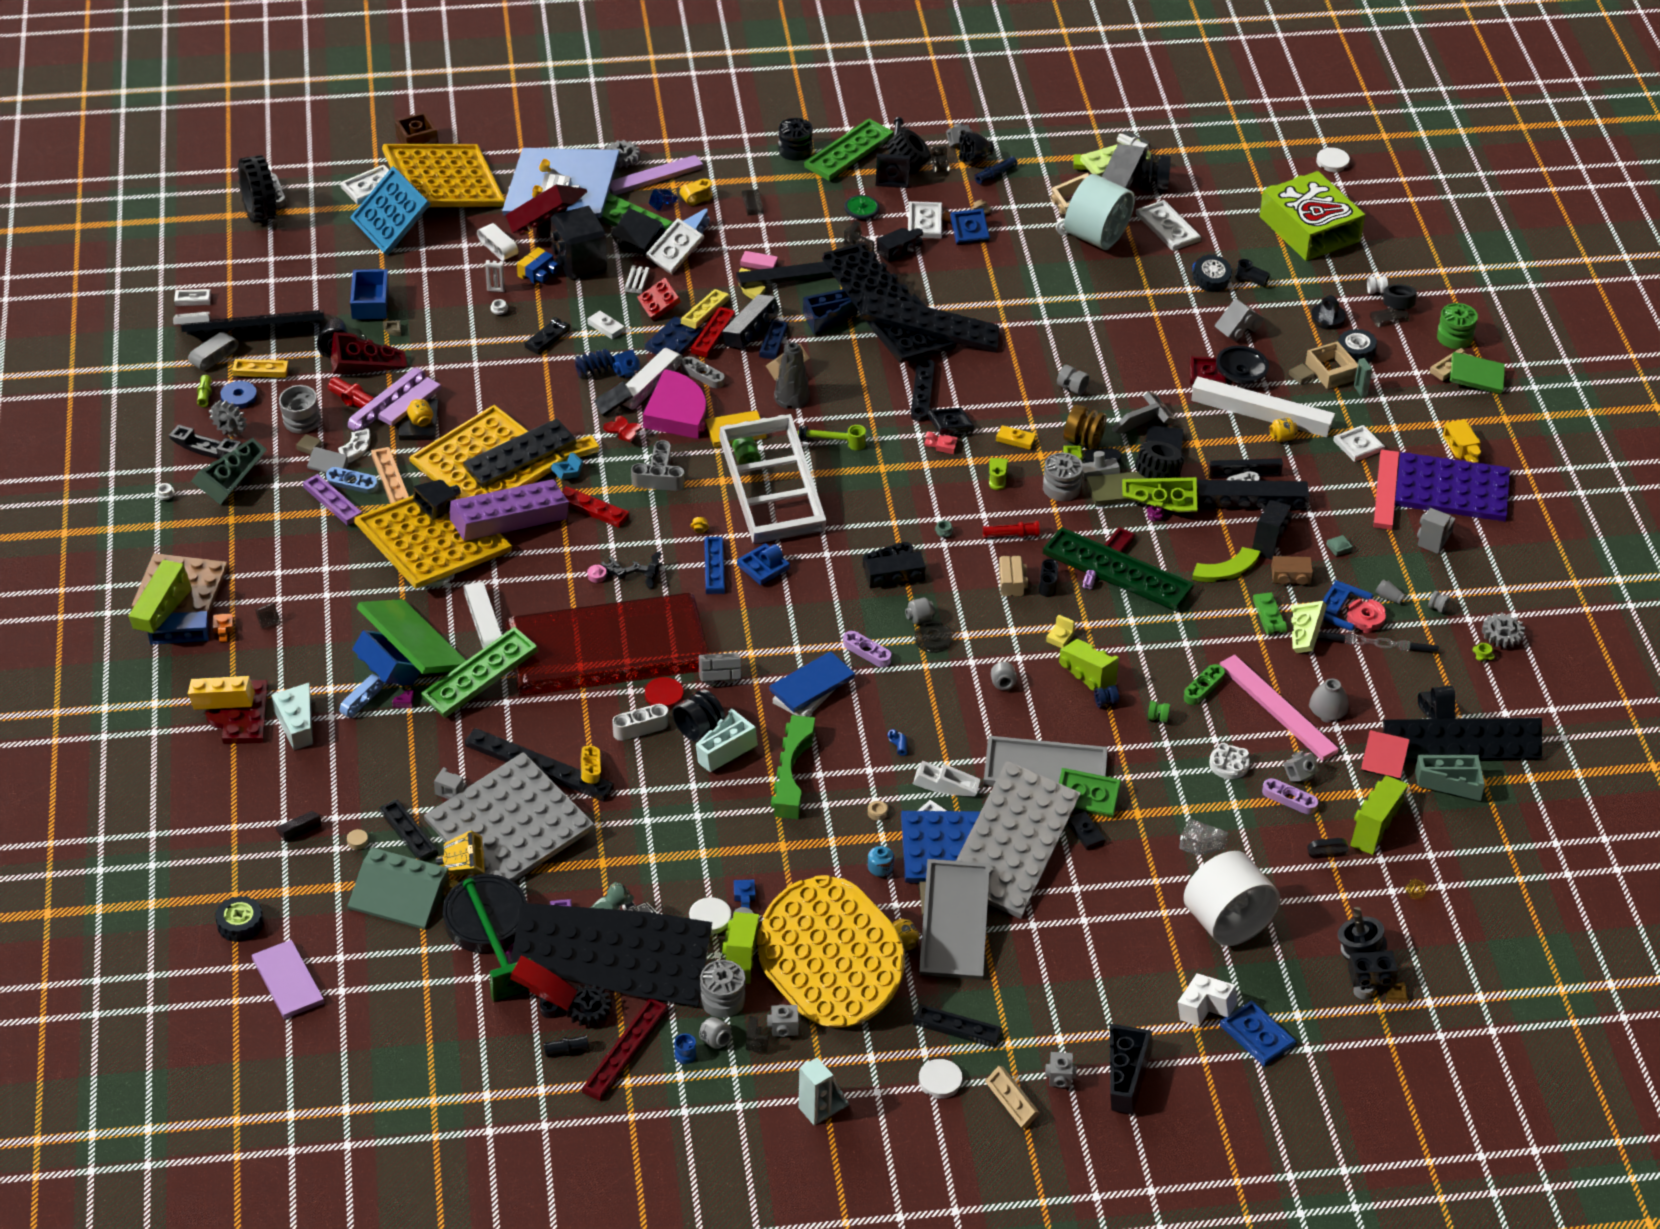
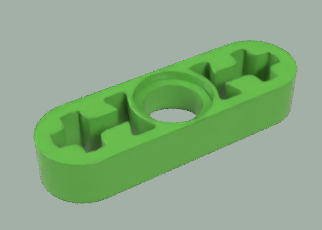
M1217 664L1210 665L1186 687L1184 701L1190 705L1199 704L1223 681L1224 668ZM1205 682L1209 684V686L1203 687L1200 685V683Z

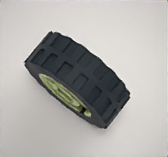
M248 896L231 897L223 901L215 913L218 932L228 941L244 942L248 939H253L254 936L259 934V931L263 928L262 925H264L262 908L259 902L257 903L255 899H251Z

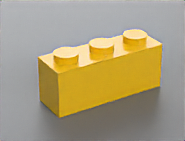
M249 676L191 679L188 696L194 710L252 707L255 694Z

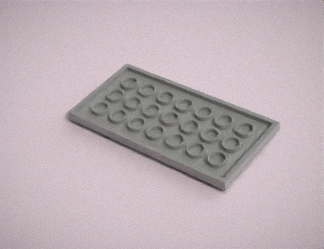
M1005 762L956 860L990 863L988 905L1017 918H1022L1080 797V792L1011 762Z

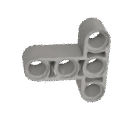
M660 440L655 443L651 464L637 463L631 467V479L634 487L679 491L684 488L683 468L670 466L671 445L668 441Z

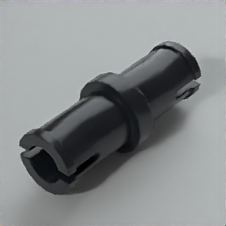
M587 1035L569 1039L563 1037V1040L544 1042L545 1055L565 1053L566 1055L570 1054V1051L589 1049Z

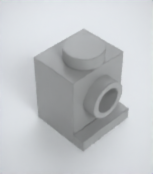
M443 767L434 780L435 795L450 799L466 789L467 784L464 783L463 777L449 773L447 768Z

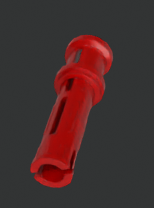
M1035 521V523L1019 522L1016 525L982 527L983 538L1040 536L1039 521Z

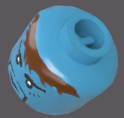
M877 846L870 850L867 866L871 874L883 877L893 871L895 861L893 851L884 846Z

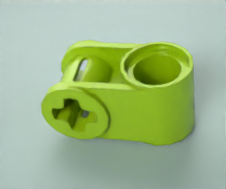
M990 458L989 487L991 489L1001 490L1005 488L1006 475L1008 474V459Z

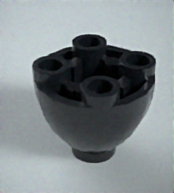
M966 132L959 137L961 145L959 160L964 161L967 165L979 163L994 152L993 142L988 141L978 133Z

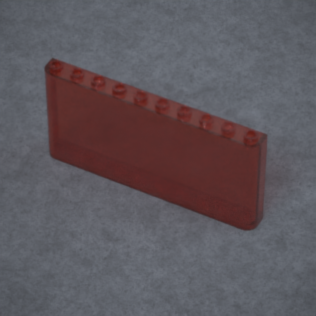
M691 593L513 616L505 622L506 632L516 627L538 648L537 653L513 669L519 697L699 672V655L710 654L695 596Z

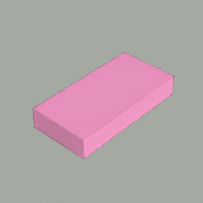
M745 251L740 261V266L755 269L775 268L778 257Z

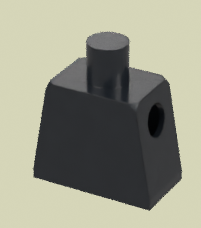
M436 480L414 486L413 501L432 520H436L450 511L451 501L456 500V496L461 494V490L458 485L449 487L443 480Z

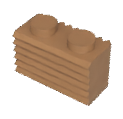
M1273 556L1271 570L1274 584H1311L1313 573L1311 557Z

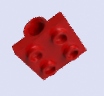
M663 278L637 297L652 321H655L682 302L666 278Z

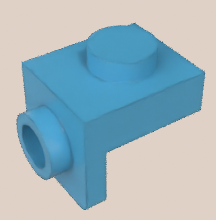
M570 453L566 462L553 463L551 470L560 479L577 478L583 466V461L575 453Z

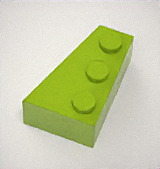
M734 912L733 919L728 921V931H726L725 942H723L722 955H726V960L740 965L745 973V983L750 984L751 968H753L754 963L752 959L756 951L759 930V914Z

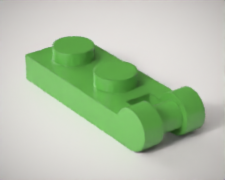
M1272 592L1254 594L1253 602L1266 634L1270 635L1274 632L1286 633V622L1282 619Z

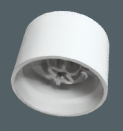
M1229 851L1210 859L1195 872L1186 886L1184 903L1218 944L1234 946L1251 939L1269 924L1279 907L1280 894L1245 853Z

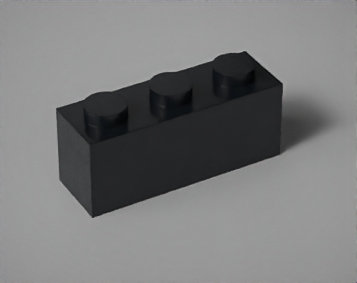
M920 551L865 559V575L870 588L925 580L926 566Z

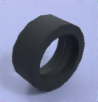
M1389 285L1384 289L1383 303L1393 309H1410L1416 304L1417 291L1408 285Z

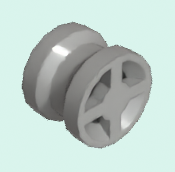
M1435 590L1429 600L1428 608H1435L1443 614L1449 604L1450 596H1443Z

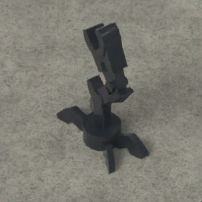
M658 551L651 556L652 562L648 566L640 565L638 562L633 561V566L621 568L613 557H609L610 564L602 561L601 566L606 568L607 573L617 575L618 579H624L626 575L634 572H643L644 576L647 577L645 583L652 590L654 586L653 581L657 578L663 563L658 560L661 558V551Z

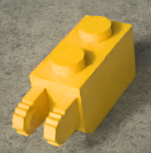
M1464 419L1445 423L1442 437L1455 457L1459 459L1465 458L1467 462L1479 463L1478 457L1481 454V442L1467 421Z

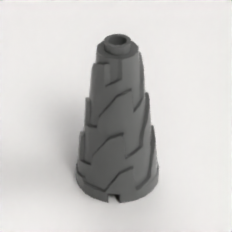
M790 342L784 348L781 365H779L774 399L783 408L787 409L788 406H792V409L804 407L809 402L810 390L808 377H806L803 351L800 345Z

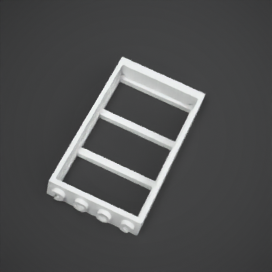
M791 414L762 418L750 422L745 421L733 425L728 424L720 427L719 439L753 544L825 531L826 518ZM786 430L794 453L793 456L736 466L729 440ZM797 463L805 488L746 498L739 473ZM808 495L814 516L755 527L749 506Z

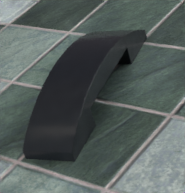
M177 425L169 435V439L181 447L194 453L214 458H222L228 452L230 453L242 445L241 441L226 437L223 441L199 436L195 434L193 428Z

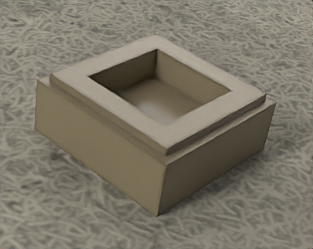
M1302 363L1289 370V375L1302 384L1312 379L1314 372Z
M305 434L296 444V448L311 455L314 447L319 448L322 445V441Z

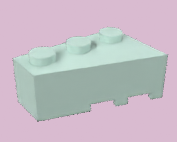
M306 683L272 694L274 712L293 750L312 745V699L310 684Z
M732 708L728 711V716L724 720L720 719L717 722L718 726L713 731L710 730L696 744L698 763L709 772L758 745L756 727Z
M818 1058L805 1062L799 1068V1109L813 1125L850 1105L845 1099L844 1093L840 1090L834 1075Z

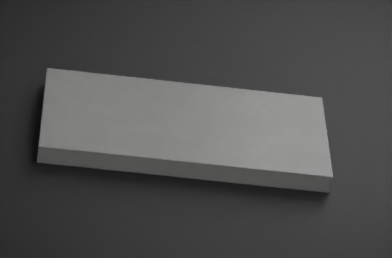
M988 736L983 785L994 786L1006 761L1059 783L1062 768L1106 776L1108 747Z
M927 859L919 975L983 980L990 863Z

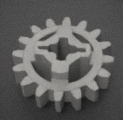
M617 140L616 143L610 142L611 146L607 145L606 149H604L619 150L620 155L617 162L619 168L622 166L628 167V164L633 166L634 162H638L640 158V149L636 143L632 144V141L627 143L625 140Z
M219 400L209 411L211 414L209 419L214 420L212 424L217 425V430H222L224 435L228 433L229 437L241 435L247 426L245 423L247 419L243 417L244 412H239V407H234L233 403L228 404L227 400L224 402Z
M1501 612L1500 616L1493 613V617L1487 616V620H1484L1482 633L1484 634V639H1489L1490 644L1495 642L1496 647L1499 645H1503V648H1506L1507 645L1514 647V643L1519 645L1520 640H1523L1525 627H1522L1523 622H1517L1518 617L1511 618V614L1504 616L1503 612Z

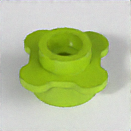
M1480 643L1473 647V652L1476 654L1478 661L1494 659L1495 655L1492 653L1491 645Z

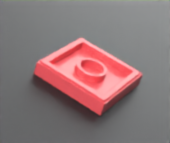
M1370 730L1361 769L1401 778L1410 739Z

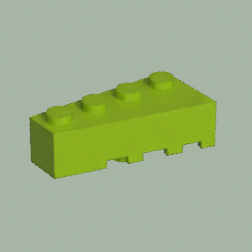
M162 560L128 616L133 629L154 633L192 590L184 564Z
M1387 775L1381 782H1377L1374 791L1372 790L1369 794L1368 801L1365 800L1361 810L1358 809L1354 821L1357 823L1350 846L1369 854H1374L1377 843L1381 842L1385 829L1389 828L1392 818L1395 817L1404 801L1408 787L1407 783Z

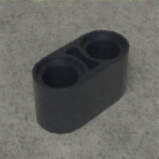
M1045 559L1041 565L1039 593L1045 597L1054 596L1056 593L1059 565L1054 559Z

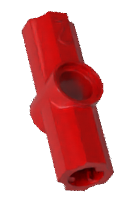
M334 376L328 384V390L340 396L347 406L354 404L359 408H363L374 399V397L365 393L363 388L357 383L351 385Z

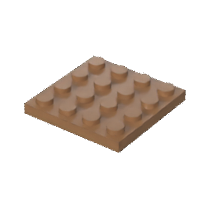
M153 553L131 605L132 609L162 560H168L184 564L192 590L172 613L207 611L209 616L228 569L227 562Z

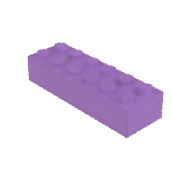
M554 479L452 500L449 519L462 539L467 541L567 519L569 501Z

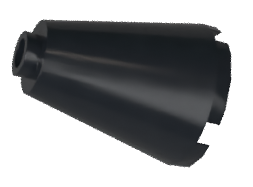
M340 318L330 319L317 339L319 353L323 357L330 358L329 360H331L334 332L349 333L344 321Z

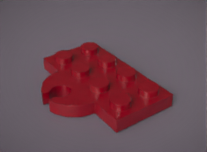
M251 680L255 691L252 707L206 709L205 716L207 722L215 728L223 729V744L263 743L268 692L267 680ZM219 711L217 714H212L211 712Z

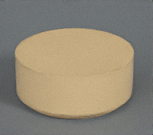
M873 801L868 805V816L871 819L880 821L887 817L888 806L886 803Z
M359 829L351 831L347 835L348 846L355 850L366 847L368 844L367 833Z

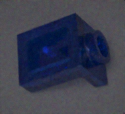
M653 189L649 204L657 211H661L663 204L676 203L678 196L669 189Z

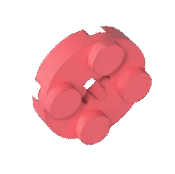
M1363 599L1353 601L1348 609V622L1353 623L1356 628L1364 633H1371L1372 630H1377L1384 625L1386 615L1382 604L1372 599H1369L1368 602L1362 601Z

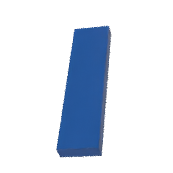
M704 537L706 594H725L723 537Z

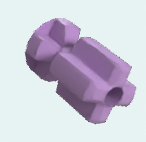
M1088 570L1086 572L1083 588H1088L1089 590L1093 588L1094 579H1096L1095 571Z

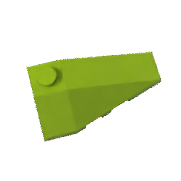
M1197 478L1122 479V496L1175 512H1197Z

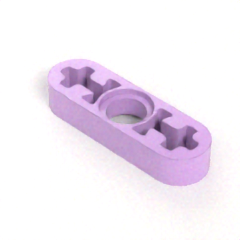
M848 631L843 635V646L878 667L890 665L891 652L856 631ZM870 647L872 650L864 651L862 648Z
M1273 778L1264 781L1262 793L1265 797L1304 814H1313L1317 811L1318 799L1314 795ZM1292 794L1295 796V798L1289 799L1285 797V795Z

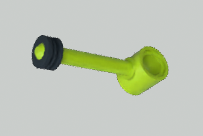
M801 425L798 430L799 440H803V438L807 440V437L847 440L848 446L852 450H862L866 446V429L861 425L849 427L848 433L808 430V426L804 428Z

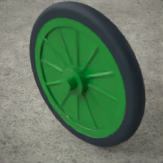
M866 195L852 196L844 204L846 213L856 219L872 218L879 212L880 208L879 203L874 198Z

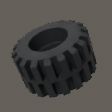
M901 129L887 143L890 154L910 156V173H916L931 158L930 150L926 143L910 129Z
M1147 441L1140 446L1135 468L1145 478H1179L1185 455L1171 444L1160 441Z

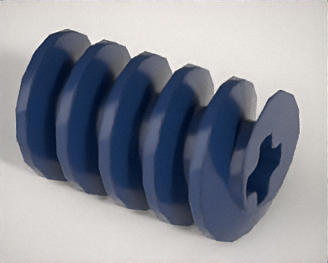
M606 348L602 349V352L596 351L595 354L593 352H590L588 355L583 354L582 358L579 355L575 357V368L580 378L582 372L586 377L588 376V371L594 375V369L598 373H601V367H603L605 372L608 371V366L612 370L614 369L613 357Z

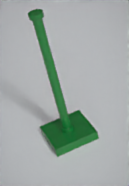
M473 878L466 879L463 882V886L469 892L501 965V968L489 971L490 992L493 1002L529 991V988L510 979L517 962L509 964L476 890L475 880Z

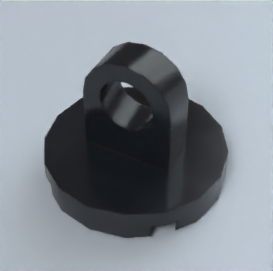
M1328 295L1322 299L1320 304L1314 306L1311 320L1320 328L1328 329V327H1332V329H1337L1345 323L1346 313L1339 306L1338 300L1334 296Z

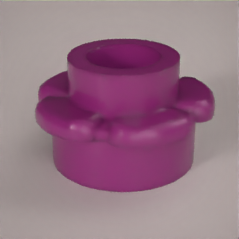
M1153 505L1146 510L1148 519L1151 521H1160L1165 514L1163 508Z

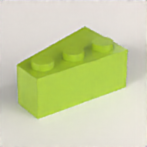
M1079 639L1060 649L1059 663L1061 666L1069 670L1091 690L1094 691L1096 688L1107 689L1108 686L1116 685L1119 664L1118 656L1111 657L1106 655V651H1097L1093 645Z

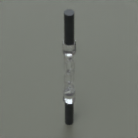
M1319 632L1317 639L1344 642V644L1351 645L1371 644L1387 649L1397 647L1402 651L1439 652L1438 645L1412 643L1406 640L1395 642L1388 638L1370 639L1362 635ZM1356 638H1362L1361 642H1355ZM1380 641H1388L1389 646L1379 645Z

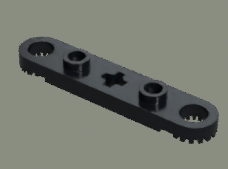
M920 359L916 366L911 405V418L916 422H923L928 419L934 375V362L930 359Z

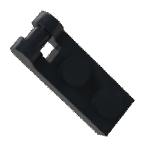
M554 317L547 326L525 342V348L540 354L570 330V324L561 322V319Z

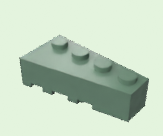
M251 438L232 452H228L219 460L199 470L191 482L221 505L267 449L254 438Z

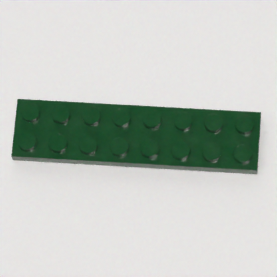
M1060 527L1043 548V554L1084 572L1093 570L1096 572V577L1175 611L1194 587L1193 582L1063 527Z

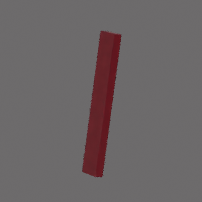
M655 999L647 1000L582 1087L583 1094L601 1102L668 1012V1005Z

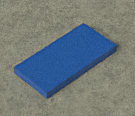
M830 651L771 684L769 691L795 713L855 678V673Z

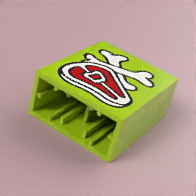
M1319 171L1305 176H1297L1293 180L1279 185H1271L1263 190L1259 217L1305 261L1361 241L1365 214Z

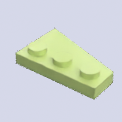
M1324 601L1291 606V611L1293 612L1291 619L1294 625L1292 642L1296 653L1313 651L1327 607Z

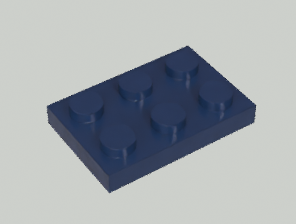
M674 316L645 343V350L657 355L664 348H668L682 355L695 343L703 328L698 327L694 329L681 324V319Z

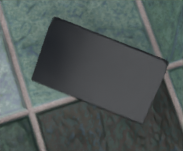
M310 811L275 828L284 842H287L322 826L321 817L314 811Z

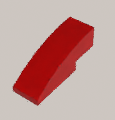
M522 955L511 973V980L529 988V992L567 1011L577 994V990L560 977Z

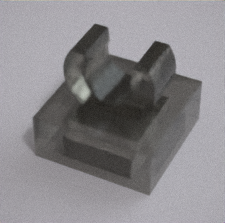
M274 603L255 609L261 628L281 622Z

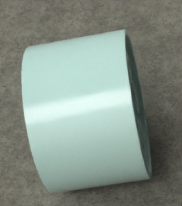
M1096 174L1087 176L1081 182L1069 203L1064 221L1065 231L1096 247L1108 250L1119 240L1128 225L1134 208V193Z

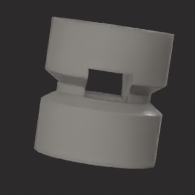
M1066 364L1058 374L1057 385L1082 395L1089 384L1090 375L1080 370L1077 371L1076 368Z

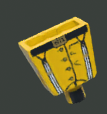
M468 831L444 844V855L436 858V864L447 867L448 872L455 876L485 873L482 836L473 831Z

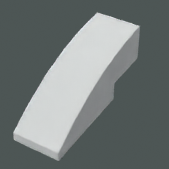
M922 761L916 771L913 784L924 789L949 795L975 796L980 779L946 764L939 768Z

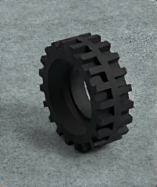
M258 155L240 158L238 160V181L247 216L252 222L274 219L277 211L275 189L273 187L271 171L268 168L265 157Z

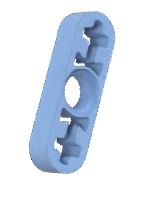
M332 467L326 472V478L332 486L368 494L374 493L378 489L376 477L370 474L339 467ZM356 477L357 481L350 484L347 482L349 478Z
M371 674L343 700L339 709L340 713L349 718L353 717L382 689L383 682L380 680V677Z

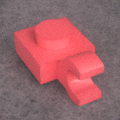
M933 432L926 433L925 446L936 447V451L954 454L958 437L943 434L937 437Z

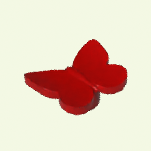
M617 416L615 422L605 423L603 430L607 433L617 434L620 440L631 442L635 438L636 433L641 430V425L638 423L629 424L625 417Z

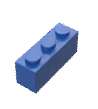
M207 611L171 613L154 633L148 632L150 645L209 641Z

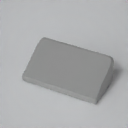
M314 447L307 465L309 469L325 473L332 467L343 469L348 467L347 455Z

